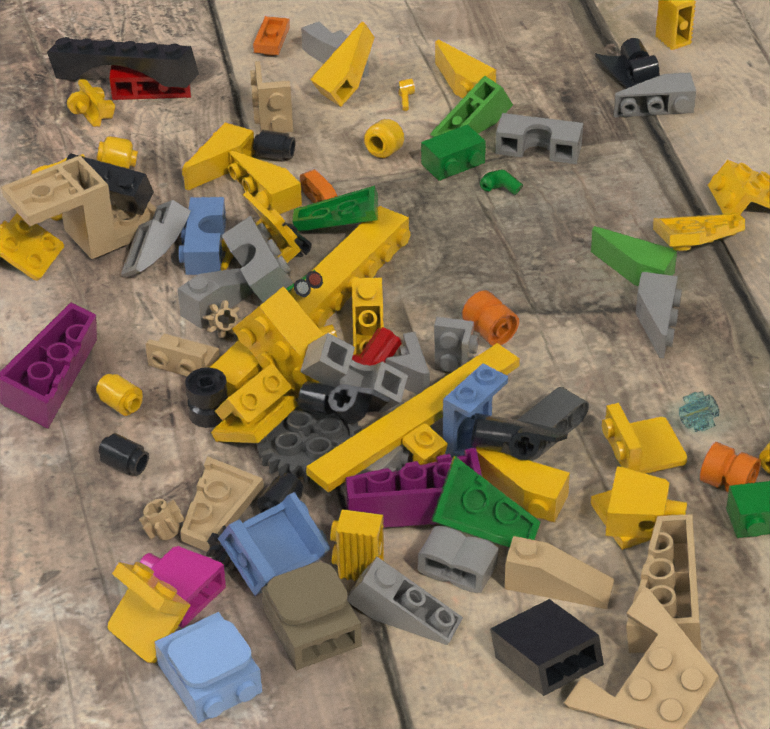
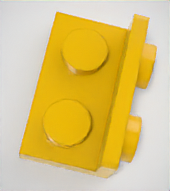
M271 363L228 397L215 412L222 420L233 414L236 418L239 417L244 424H249L291 389V385Z

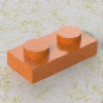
M265 16L253 43L254 53L279 55L290 28V18Z

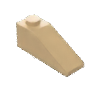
M513 536L505 563L506 590L608 609L614 585L613 578L547 542Z

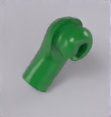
M503 169L488 172L480 180L481 188L487 192L492 189L505 187L513 195H516L523 187L520 181Z

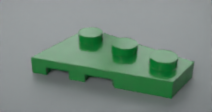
M375 185L296 208L293 211V225L298 231H309L317 228L378 220V193Z
M453 456L432 521L509 548L513 536L535 540L541 522L459 458Z

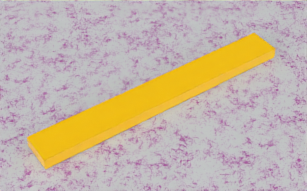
M496 343L306 466V475L329 493L344 483L346 477L358 474L400 446L403 437L423 423L430 426L443 417V399L482 363L508 375L520 366V358Z

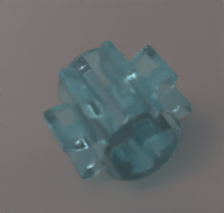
M703 391L699 393L693 392L683 397L685 405L679 408V416L685 427L689 429L694 427L695 432H703L716 426L713 419L719 416L720 411L713 396L709 394L704 396Z

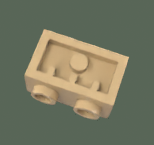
M165 333L159 341L149 339L145 344L148 366L188 376L194 370L210 367L220 358L219 348Z

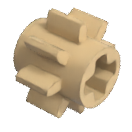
M227 300L222 301L221 308H218L215 304H210L209 307L212 312L210 315L203 316V319L209 320L210 326L207 332L217 330L218 338H224L226 331L236 335L232 328L242 320L238 319L236 314L240 308H228L229 303ZM224 315V317H228V323L223 324L219 322L218 316Z
M155 499L148 503L143 510L144 516L139 519L148 537L153 539L157 535L160 540H169L175 537L181 529L180 523L185 520L176 502L172 500L167 504L164 499Z

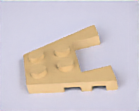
M644 587L626 614L627 617L657 636L615 697L582 676L564 704L569 709L594 714L596 717L606 720L611 719L638 729H685L718 681L719 675L647 587Z

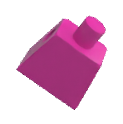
M180 546L173 547L161 559L152 553H147L140 561V563L154 571L153 575L156 578L173 586L177 590L176 594L191 605L179 624L181 628H184L226 588L224 564Z

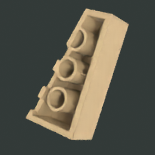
M693 514L657 516L648 548V557L646 564L643 565L641 582L633 602L642 589L647 587L694 646L701 650ZM628 617L626 630L629 653H646L657 636Z

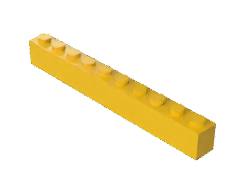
M379 206L378 220L362 222L313 269L323 278V284L320 288H311L310 294L306 297L297 295L294 288L289 291L291 296L318 328L323 327L327 320L336 311L341 310L344 303L352 296V278H373L377 271L386 262H389L402 246L409 242L411 236L409 217ZM239 340L210 366V368L222 371L226 376L228 397L263 370L257 358Z

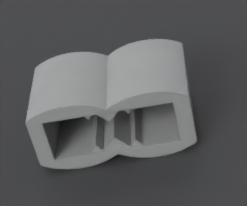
M435 526L418 554V571L435 580L450 581L463 590L481 593L497 566L499 548L486 539L466 537L454 528Z

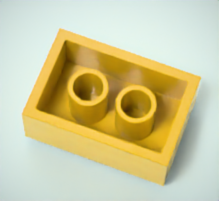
M283 286L235 325L232 330L237 334L239 341L257 358L259 365L263 369L273 363L291 385V389L285 394L287 396H294L296 399L299 397L300 389L306 381L319 383V381L300 371L308 345L324 334Z

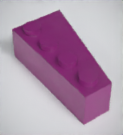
M70 302L0 371V404L49 429L97 341L96 314Z
M476 447L466 449L465 455L457 457L482 476ZM448 453L436 456V462L419 465L418 461L405 463L401 470L394 472L389 468L346 477L347 510L384 515L383 528L439 524L433 522L432 517L453 458Z

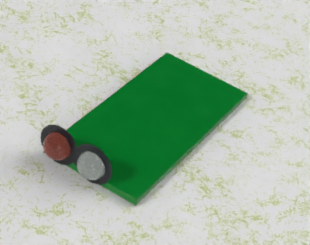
M313 270L286 288V290L289 291L294 288L297 295L306 297L310 294L311 288L318 289L322 286L323 278L318 272Z

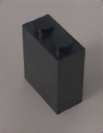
M550 599L490 628L496 659L543 696L604 665L599 634Z

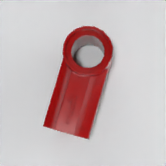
M378 328L362 353L353 355L352 360L363 365H376L380 362L386 363V359L393 357L402 344L401 339L387 328Z

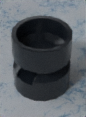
M210 367L194 370L185 380L189 419L198 427H216L223 420L217 415L215 410L228 398L226 376L222 371Z

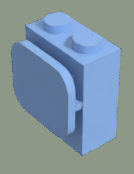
M219 612L155 641L158 666L198 724L209 718L217 717L223 711L241 702L250 701L256 695L262 693L260 668L252 659L249 645L230 621L224 620Z

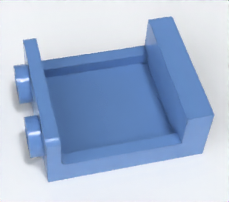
M482 363L443 399V439L448 443L445 454L449 453L451 458L453 456L458 457L465 455L466 449L474 448L471 446V436L475 420L471 419V416L475 413L492 416V398L508 383L507 375Z
M294 492L287 495L280 504L243 523L239 519L229 524L218 538L254 596L262 593L261 587L267 586L273 577L311 563L319 562L330 550L326 535L322 530L318 529L309 515L307 506L299 500Z

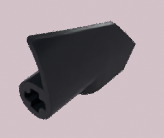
M638 38L627 39L621 46L620 56H607L595 53V57L626 89L660 76L656 56H649L642 41Z
M306 381L299 392V406L301 409L328 415L335 411L349 423L361 421L367 412H379L390 400V397L375 390L347 384L331 386Z
M475 413L471 416V419L475 420L471 436V446L501 452L504 442H507L511 454L519 460L533 458L537 454L541 440L559 442L568 437V434L545 425ZM521 437H528V440H524V444H518L517 442L521 441Z

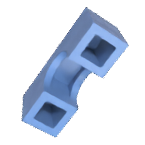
M190 197L189 210L191 212L185 223L186 227H183L181 231V242L184 245L179 246V262L185 263L186 275L221 271L223 258L221 237L225 233L226 228L224 197Z

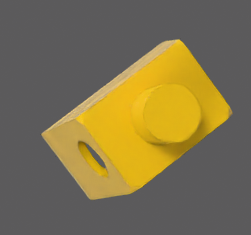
M617 466L607 512L605 536L651 538L657 516L685 515L687 502L668 499L670 483L666 479Z

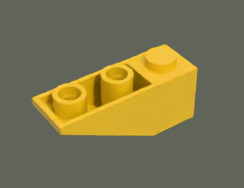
M362 21L310 79L323 96L340 107L358 89L375 38L365 22Z
M225 122L198 149L194 156L185 162L182 168L185 189L191 190L228 174V165L230 164L229 152L231 151L252 157L255 154L253 148L254 131Z
M235 151L229 152L230 164L228 165V170L231 177L237 180L243 186L245 192L248 191L253 197L259 194L269 205L268 211L275 209L279 214L302 206L301 183L286 168Z
M382 277L352 278L353 346L355 347L353 355L361 354L376 330L384 327Z

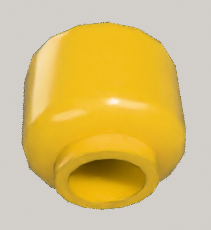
M382 119L366 130L364 136V144L367 150L377 158H386L393 155L402 147L404 142V132L401 126L391 119Z
M108 136L104 142H99L96 160L129 169L130 166L135 167L138 151L133 150V144L130 140Z

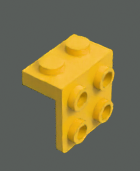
M727 159L708 184L723 214L741 215L751 201L770 209V175L764 171L756 172L745 163L740 162L737 164Z
M246 191L242 195L260 217L256 223H264L272 235L268 240L273 239L282 252L278 257L282 255L288 263L301 251L294 241L298 238L297 235L287 225L282 226L285 220L275 209L267 210L269 205L259 194L253 197Z
M16 213L9 223L4 220L0 225V257L33 280H40L64 248V243L38 224L29 226Z
M619 403L606 405V417L602 420V431L605 438L609 441L621 467L646 474L683 466L687 463V454L665 417L629 423Z
M119 562L112 575L125 584L128 589L108 622V630L147 663H156L155 641L174 633L191 605L176 594L177 590L173 586L156 578L153 575L154 571L140 562H135L134 565Z

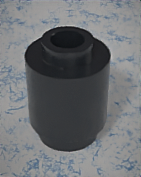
M261 130L260 134H256L254 138L253 148L257 151L259 157L285 161L286 158H293L296 140L295 137H290L288 133Z
M117 433L105 437L100 443L98 450L100 461L120 472L138 476L148 464L149 453L144 450V447Z
M284 473L281 476L275 477L257 500L260 513L280 504L287 495L293 492L300 500L304 487L299 478L290 473Z

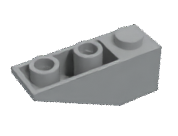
M691 73L663 74L615 93L614 117L694 113L696 89Z
M642 272L637 293L636 315L659 358H664L666 346L672 347L675 329L670 328V326L676 327L678 309L674 307H680L682 289H677L678 276Z
M378 557L359 576L348 594V602L373 620L445 645L450 643L463 619L458 613Z

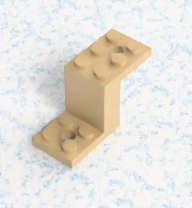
M81 156L1 186L3 197L29 226L41 223L62 213L64 230L91 259L103 256L108 252L132 243L138 226L152 220L156 211L155 206L150 201L143 215L117 209L115 203L110 201L108 184Z

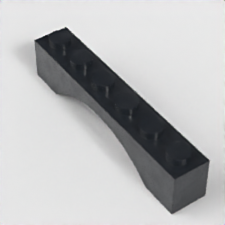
M63 37L56 40L55 44L47 51L56 79L78 80L88 70L102 65L124 66L140 71L167 87L187 88L199 75L191 46H182L176 43L165 45L155 42H114L113 40L97 41L89 38L80 40Z

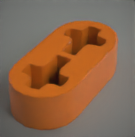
M313 169L300 175L301 188L313 203L337 197L335 189L317 170Z

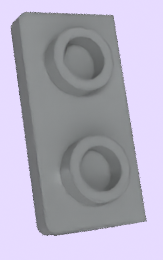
M436 317L434 324L435 370L453 372L475 358L474 354L478 350L479 335H474V321Z

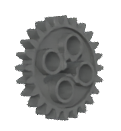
M299 406V410H293L258 443L259 458H262L263 466H269V473L272 474L278 471L279 476L284 473H290L297 478L303 477L304 482L308 483L310 477L306 475V466L362 431V427L358 426V422H346L335 411L328 415L304 410Z

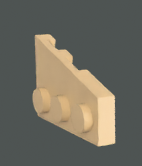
M207 456L203 476L199 478L197 484V493L194 501L190 503L180 532L182 542L206 552L211 547L207 542L211 534H218L222 526L225 525L227 527L229 524L237 521L264 488L263 478Z

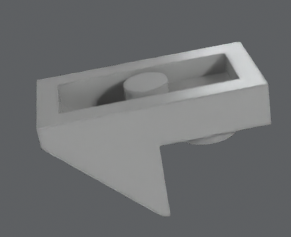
M404 333L403 347H399V356L387 358L386 364L407 374L408 378L405 389L419 394L430 387V373L416 333Z

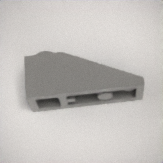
M241 268L198 274L178 288L181 317L202 329L209 324V320L203 319V316L210 315L212 312L209 307L210 304H215L218 308H221L222 301L227 300L229 303L228 308L231 309L254 293V291L246 281L240 270Z

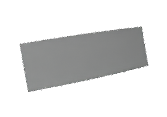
M319 21L301 28L302 49L323 64L348 37L342 30L331 33ZM368 60L362 77L369 76Z
M174 200L157 206L153 219L138 226L121 276L126 278L139 273L165 254L179 236L191 211Z

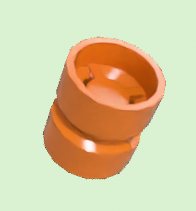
M487 290L479 291L470 297L462 311L463 320L474 321V331L479 332L480 336L492 346L496 343L503 345L514 336L519 326L518 316Z
M715 442L710 447L703 461L700 481L717 488L725 485L726 492H729V486L755 483L760 471L761 459L743 452L736 455L734 448Z

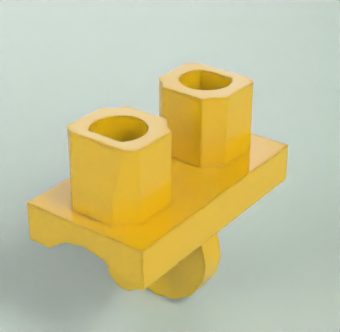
M79 79L80 91L70 95L67 100V107L73 114H83L93 127H100L102 119L113 118L115 104L112 100H104L105 94L101 87H92L86 79Z

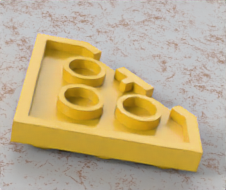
M740 214L653 218V230L670 247H673V250L683 251L690 250L691 245L711 243L714 240L745 231V218Z

